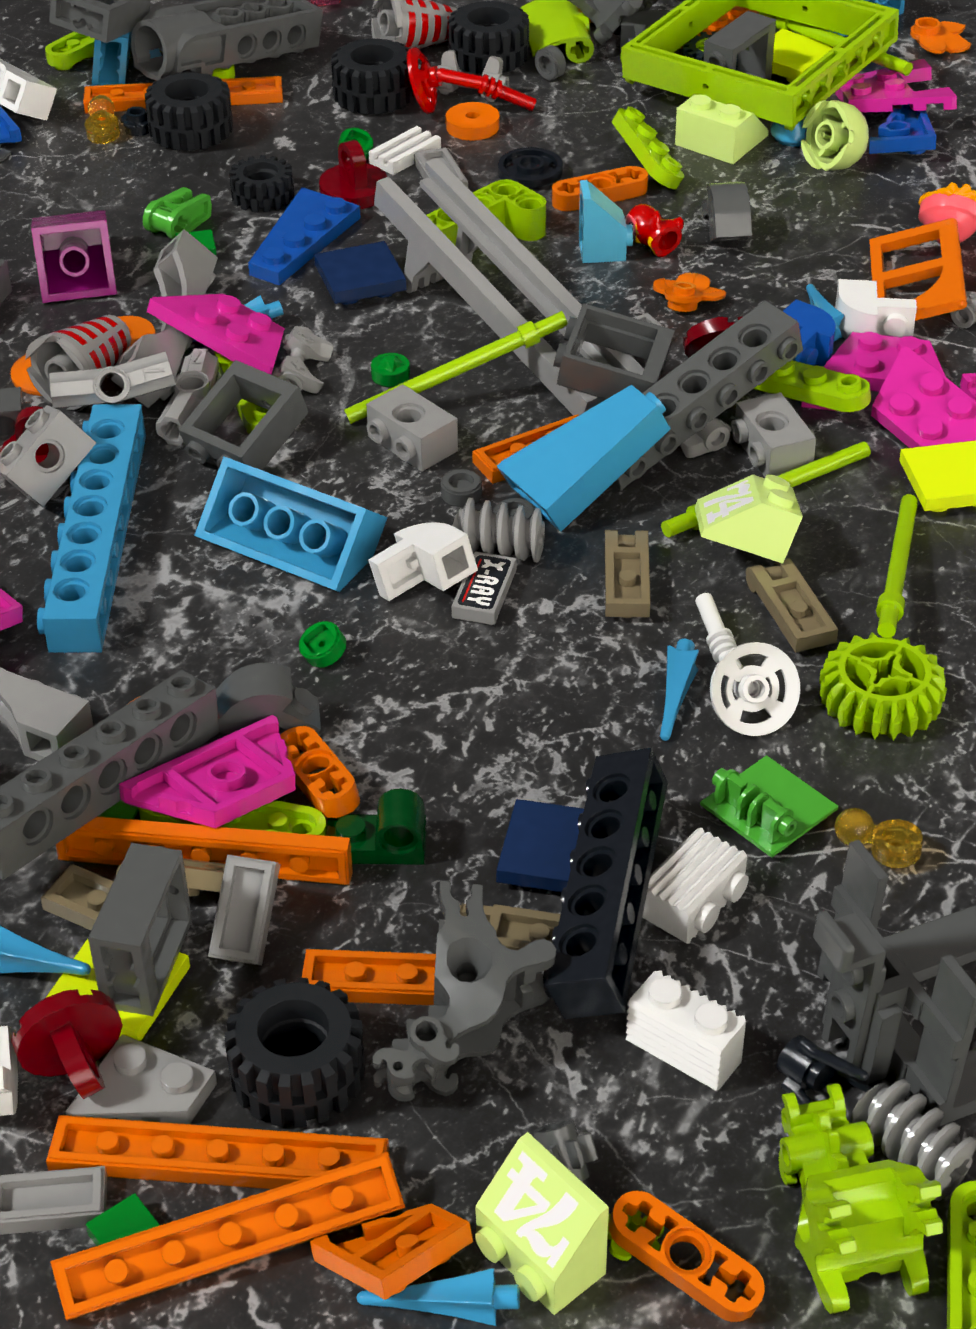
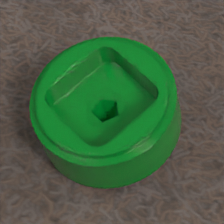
M360 128L344 130L340 135L338 147L341 143L355 139L361 145L367 160L369 158V151L373 149L371 135Z
M384 353L376 356L371 361L372 380L384 387H395L406 382L410 377V362L408 358L398 353Z
M329 621L313 624L302 634L299 641L300 653L310 665L318 668L327 667L335 663L346 649L345 636L337 625Z

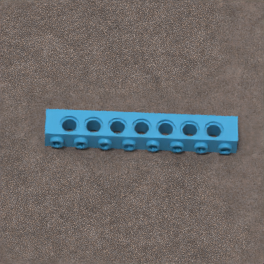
M93 404L89 421H83L82 430L96 444L77 466L78 469L71 473L70 488L72 495L65 497V523H59L57 538L59 549L53 550L51 554L52 579H46L44 584L46 604L45 608H39L37 613L38 633L45 634L48 653L102 652L146 439L141 404Z

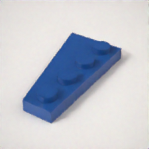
M301 187L248 262L249 275L281 285L310 261L314 254L322 251L361 218L360 205L347 202L339 197H331Z

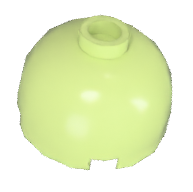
M838 100L820 101L809 110L804 119L802 128H807L806 140H801V148L806 161L813 168H822L825 171L847 169L861 159L867 148L869 128L866 118L854 105Z

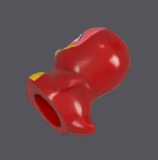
M638 204L628 212L626 223L632 224L635 241L649 246L656 256L664 257L680 244L684 227L682 217L663 219L660 212L648 204Z

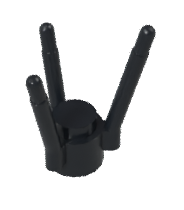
M798 1035L789 1041L777 1061V1070L786 1076L781 1089L787 1093L793 1092L799 1105L813 1102L805 1090L813 1089L816 1092L822 1090L830 1082L833 1075L865 1093L876 1085L874 1083L867 1085L865 1082L868 1079L867 1071L821 1049L803 1035Z

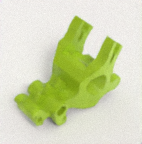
M838 1083L827 1085L829 1099L798 1105L797 1098L793 1092L782 1094L785 1108L781 1110V1119L784 1133H788L789 1136L780 1139L779 1170L786 1186L797 1184L795 1174H798L800 1180L802 1201L794 1242L806 1262L825 1309L830 1314L849 1310L850 1299L845 1283L856 1281L861 1276L870 1272H877L883 1275L900 1271L904 1288L910 1297L927 1293L929 1291V1276L923 1249L924 1235L928 1237L943 1233V1221L938 1216L936 1208L931 1206V1200L942 1196L941 1183L937 1180H928L917 1166L890 1159L869 1163L867 1159L874 1154V1142L870 1128L865 1121L849 1123L846 1118L844 1095Z

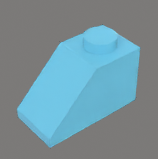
M580 180L579 248L582 263L626 261L627 246L633 245L632 224H626L623 210L588 180Z

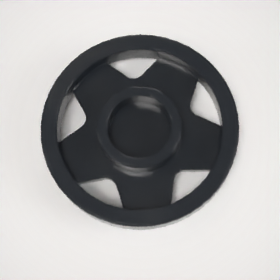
M525 147L514 149L502 155L498 161L500 180H513L531 190H534L535 187L546 186L560 181L563 173V161L560 156L543 148ZM509 162H510L511 165H512V166H507V167H505L506 164H508Z

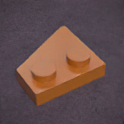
M430 1203L404 1211L395 1217H383L361 1224L363 1237L335 1245L330 1242L326 1234L314 1238L310 1241L315 1262L386 1300L392 1295L402 1292L407 1285L436 1266L447 1262L451 1256L471 1244L473 1238L469 1221Z

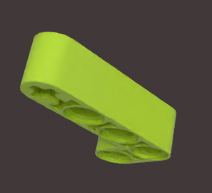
M507 179L495 181L472 192L516 238L523 241H537L545 236L546 199L542 195L516 181ZM441 208L427 214L426 216L456 245L457 224Z

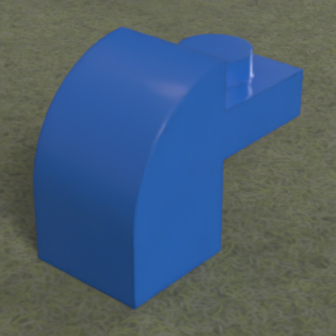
M796 299L783 310L784 313L799 322L803 351L793 361L813 366H824L833 356L835 321L823 309Z

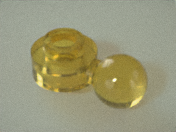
M104 95L93 97L88 104L90 116L85 121L87 138L96 144L113 142L120 135L118 118L114 115V103L109 97Z
M848 808L842 811L836 818L835 833L843 844L849 846L850 842L860 840L863 845L866 843L872 844L871 851L873 857L885 866L892 868L908 867L916 863L921 857L923 835L921 830L909 821L891 819L875 825L872 817L860 808Z

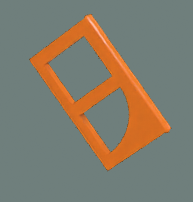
M955 218L869 239L872 281H877V298H887L886 289L940 276L931 288L915 298L917 303L915 321L962 310L967 307L958 223ZM940 239L941 258L889 271L884 270L883 253Z

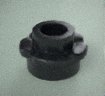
M131 107L127 109L126 114L121 116L120 121L125 127L126 134L130 136H143L149 133L145 108Z

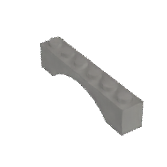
M185 229L161 250L153 271L162 297L206 295L207 288L216 277L213 270L218 257ZM163 322L161 332L145 334L140 337L119 357L117 365L166 351L175 378L182 369L184 352L193 342V338ZM113 374L111 380L124 389V381L121 376ZM174 386L135 397V399L149 408L159 398L166 400L174 392Z
M0 667V721L8 727L18 740L24 756L40 761L93 727L88 700L82 699L78 695L69 694L44 685L40 681L31 680L6 671Z

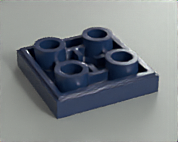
M385 241L314 254L315 266L335 304L349 305L356 303L359 299L375 296L385 298L392 296L395 292L407 290L406 278Z
M516 799L496 870V882L562 892V889L567 887L571 870L570 853L576 848L579 834L578 817L580 813L584 812V809Z

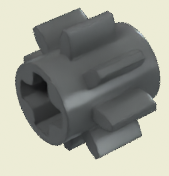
M563 1120L542 1126L533 1131L534 1138L580 1181L590 1176L586 1163L598 1160V1155L592 1134L588 1133L587 1129L577 1132L574 1120Z

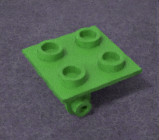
M767 755L740 774L734 769H719L712 778V784L716 786L715 792L700 802L702 807L771 858L838 810V805Z

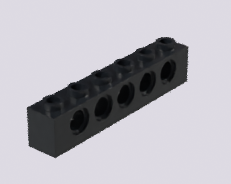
M652 748L596 756L592 776L586 782L587 799L584 812L580 813L578 817L579 834L576 848L570 853L571 870L567 887L562 889L561 893L562 910L559 924L554 927L552 933V943L556 948L555 962L552 967L543 973V985L546 995L550 999L553 998L564 1019L625 1013L668 781Z

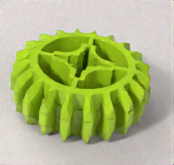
M871 632L868 639L854 635L851 643L839 642L835 651H829L819 679V684H821V703L826 705L828 716L837 717L840 727L852 725L855 735L863 731L872 733L874 740L879 734L888 735L893 741L899 733L912 738L915 730H927L929 723L937 720L938 714L941 712L942 702H945L947 691L944 668L938 665L936 655L926 654L925 645L912 646L909 637L901 641L892 637L878 638L873 632Z

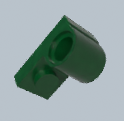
M391 789L383 793L379 798L377 815L348 814L339 818H328L326 836L350 838L352 864L424 865L427 823L423 799L417 793L408 789Z

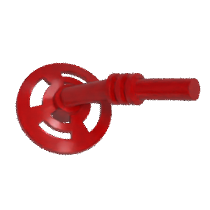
M412 47L408 50L407 68L410 83L419 106L426 114L435 112L437 87L442 86V82L478 89L480 94L484 92V96L489 97L491 95V98L494 100L498 97L529 111H532L535 107L537 99L502 85L501 80L495 82L496 79L494 77L489 79V75L486 74L482 77L438 68L437 66L431 67L429 61L419 48ZM418 58L422 62L420 69H418Z

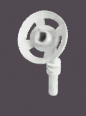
M710 593L700 594L695 602L708 632L706 638L707 645L713 660L717 663L710 682L711 702L717 716L727 727L744 735L761 736L778 730L791 718L799 702L800 679L794 663L782 650L770 644L750 642L737 646L731 630L725 628L712 595ZM748 654L766 656L761 666H743L738 659ZM779 669L785 682V694L782 702L777 700L779 696V681L775 672ZM724 675L727 677L725 696L729 703L728 707L724 706L721 697V683ZM767 677H768V680H769V683H770V688H769V684H768L767 680L765 679V678H767ZM765 709L771 716L759 723H744L740 721L743 710L756 712Z

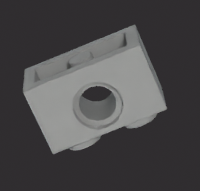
M404 384L366 404L368 437L420 471H425L458 451L457 418Z
M781 392L736 402L735 420L731 422L732 436L737 444L742 445L749 455L751 464L754 467H758L764 477L766 475L778 476L814 461L816 437Z
M48 405L44 409L35 411L25 424L26 430L20 438L7 444L0 452V475L29 500L42 507L46 505L96 444L89 435L63 412ZM47 443L49 448L48 456L44 461L37 463L35 459L36 451L39 446Z

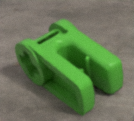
M182 187L160 199L151 201L143 214V226L152 233H166L168 238L173 240L176 237V233H180L183 229L191 232L211 217V197L207 194H199L193 197L191 189Z

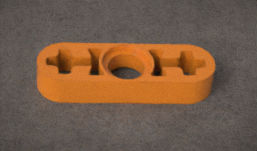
M626 166L557 181L552 185V206L560 211L579 210L580 180H588L613 202L643 196L648 191V172L642 167Z
M297 726L280 734L287 747L288 760L291 761L295 772V783L313 806L322 812L324 817H343L353 812L359 806L360 795L353 775L313 728ZM321 768H326V769H324L323 771H320V772H318V773L309 774L310 772H312V771H314V770L321 769ZM334 788L336 793L334 794L332 791L329 790Z
M630 1191L623 1194L616 1201L609 1218V1231L617 1245L718 1317L730 1322H740L754 1314L763 1299L765 1285L760 1272L753 1265L647 1192ZM638 1211H641L647 1216L646 1227L640 1226L633 1232L626 1227L629 1219L627 1215L633 1217ZM663 1226H665L670 1231L666 1234L659 1251H657L652 1245L656 1236L659 1237ZM678 1242L691 1243L701 1254V1265L693 1270L679 1268L670 1257V1247ZM713 1261H715L720 1267L707 1286L701 1281L707 1275ZM737 1279L746 1287L743 1291L744 1297L740 1296L734 1303L728 1300L725 1294L728 1289L727 1285H732Z

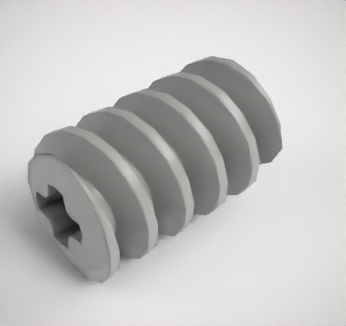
M469 497L464 508H460L456 512L453 527L468 534L473 553L478 551L481 546L483 553L494 554L498 547V552L501 556L510 557L515 550V555L519 560L525 561L530 553H532L534 562L538 563L540 561L545 539V522L542 521L540 508H535L531 518L527 519L523 505L518 506L514 516H509L507 503L502 502L497 514L492 513L490 500H485L481 510L476 511L474 498Z
M901 1079L890 1087L884 1083L876 1084L858 1100L852 1111L850 1122L865 1121L870 1128L874 1145L881 1146L883 1155L888 1159L917 1166L928 1180L939 1181L941 1183L942 1196L936 1197L935 1200L940 1201L958 1187L970 1169L972 1156L976 1150V1139L970 1136L958 1145L955 1144L960 1133V1126L955 1122H951L939 1130L938 1127L943 1119L944 1112L935 1107L922 1115L921 1113L926 1106L927 1098L921 1093L913 1095L905 1101L910 1091V1083Z

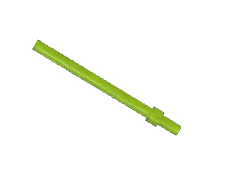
M759 12L760 15L776 19L777 29L794 31L832 47H835L846 38L825 29ZM885 52L872 61L875 64L906 76L911 73L913 68L911 62Z
M560 311L534 324L532 321H528L517 326V331L344 409L350 424L367 417V403L402 384L416 393H420L522 346L526 349L541 342L540 338L566 327L568 324L566 317Z
M862 441L780 474L778 477L788 481L790 487H795L869 457L871 449L867 442ZM695 504L689 506L686 513L661 523L662 532L666 537H672L691 528L699 530L694 508Z
M912 494L904 495L901 499L885 590L879 596L876 614L879 618L877 631L884 638H890L895 635L897 622L904 614L905 599L902 593L918 499Z

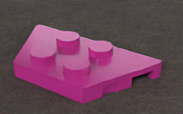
M225 294L150 298L147 309L149 314L233 362L237 360L272 375L285 328L273 322L268 315L255 312L241 304L240 300L236 297Z
M907 345L903 346L872 405L871 416L909 448L975 441L976 401Z
M271 715L119 784L120 800L126 804L217 828L295 791L296 785L295 772L291 761L288 760L287 747L284 739H281L279 734L278 719L276 716Z

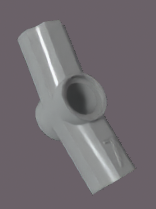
M194 348L190 355L185 356L181 373L174 378L176 382L174 394L156 422L157 435L166 440L168 445L182 446L184 441L178 429L216 383L219 360L218 357L209 353L208 349Z
M166 351L113 367L49 373L53 408L117 404L124 400L176 385ZM109 374H117L124 381V389L118 396L109 397L102 391V381Z

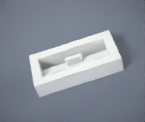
M415 126L370 150L369 164L395 175L414 164V153L441 148V137L437 135L431 137V132L427 130L422 132V128Z

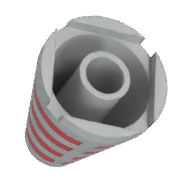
M374 0L372 9H378L377 17H371L372 37L393 40L394 42L404 44L409 49L412 47L420 49L448 42V19L451 13L457 9L430 0Z
M105 315L38 337L30 343L25 355V360L29 357L31 358L32 366L27 369L32 383L39 393L52 403L49 373L115 366L119 357L127 350L131 343L129 328L120 318L114 315ZM82 406L68 407L66 410H75Z

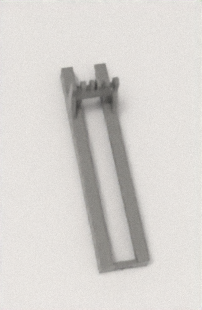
M438 157L425 163V168L430 173V176L420 180V187L457 224L456 245L444 235L389 176L376 182L375 206L408 240L404 269L407 288L405 291L407 293L416 291L418 287L424 288L430 282L436 283L439 280L445 279L500 338L516 332L517 326L528 321L472 264L473 252L480 248L546 318L560 311L564 313L567 322L570 317H578L582 305ZM566 327L558 330L563 336L565 335ZM543 337L540 338V343L526 349L522 346L513 350L519 359L572 415H581L606 400L557 385L560 368L553 366L556 351ZM586 341L582 344L580 353L586 359L640 375L643 374L644 368L630 354Z

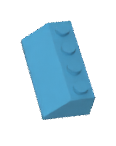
M223 456L194 536L340 592L369 562L368 559L374 556L387 517Z

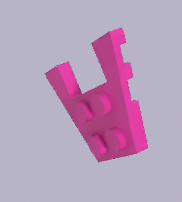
M925 59L912 61L913 68L907 76L888 68L863 74L857 73L835 92L840 101L854 105L860 112H892L893 106L906 104L913 111H926L927 104L938 103L944 104V110L957 109V95L950 87L913 91L907 84L932 80V67Z
M852 332L823 366L829 370L858 375L869 382L870 391L879 392L898 353L903 346L907 345L945 376L929 340H920L912 336H885L875 332ZM806 402L801 404V407L836 411Z

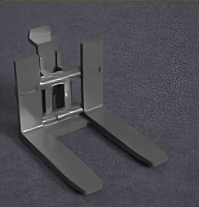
M860 840L849 843L842 883L834 886L831 906L836 911L835 918L833 919L826 910L819 912L816 917L813 933L814 940L822 949L817 974L822 981L828 979L830 982L822 1020L824 1026L821 1037L826 1043L844 1036L849 1038L850 1043L846 1061L867 1071L868 1079L865 1080L867 1085L887 1078V1074L890 1075L894 1082L901 1079L910 1083L908 1097L921 1093L927 1098L924 1108L926 1112L935 1107L944 1112L940 1127L976 1113V1049L969 1051L976 1025V984L961 967L976 960V905L883 938L878 932L877 927L889 876ZM937 976L932 997H930L920 982ZM904 1005L914 1018L920 1020L924 1025L921 1038L903 1016Z

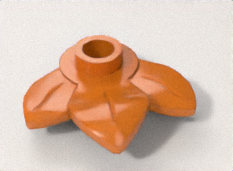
M920 17L915 20V25L910 30L911 37L923 49L931 53L942 54L945 51L961 53L971 48V43L959 35L965 29L964 24L950 21L940 22L932 17Z
M683 273L678 276L677 280L660 278L653 283L654 291L665 295V299L668 300V308L680 312L697 310L698 303L701 301H719L726 297V291L710 287V279L699 273Z

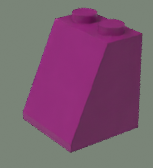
M105 210L32 218L31 232L42 303L117 294Z

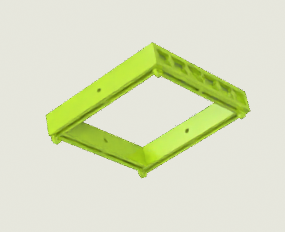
M685 0L621 47L622 74L626 83L634 84L636 81L687 97H692L694 94L706 95L711 100L720 103L737 105L742 110L754 113L758 118L782 124L786 130L792 131L796 124L807 116L809 110L814 105L829 98L880 54L886 53L889 47L898 40L899 9L864 0ZM735 6L848 35L788 85L674 53Z

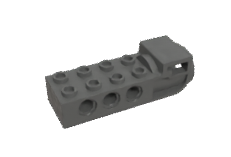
M204 0L157 9L149 12L133 28L131 50L134 58V67L140 70L146 77L157 81L163 79V77L178 73L196 72L212 76L216 68L227 69L234 64L243 62L255 63L257 59L267 57L278 58L281 54L290 52L302 53L305 49L319 46L323 9L307 0ZM160 48L159 51L163 52V56L150 58L149 50Z

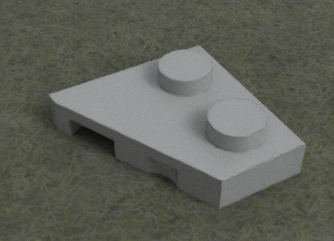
M122 1034L98 1066L105 1088L86 1099H83L78 1094L65 1112L67 1116L190 1124L217 1085L215 1070Z

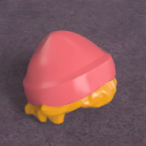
M951 182L946 188L926 192L919 198L918 218L923 225L955 218L958 223L960 243L976 232V191L972 190L969 184H964L959 188L956 183Z

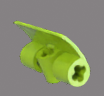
M534 0L520 7L523 9V12L528 14L529 48L533 57L538 50L548 45L557 46L562 44L566 56L574 63H583L591 58L594 53V45L590 37L589 18L568 0Z

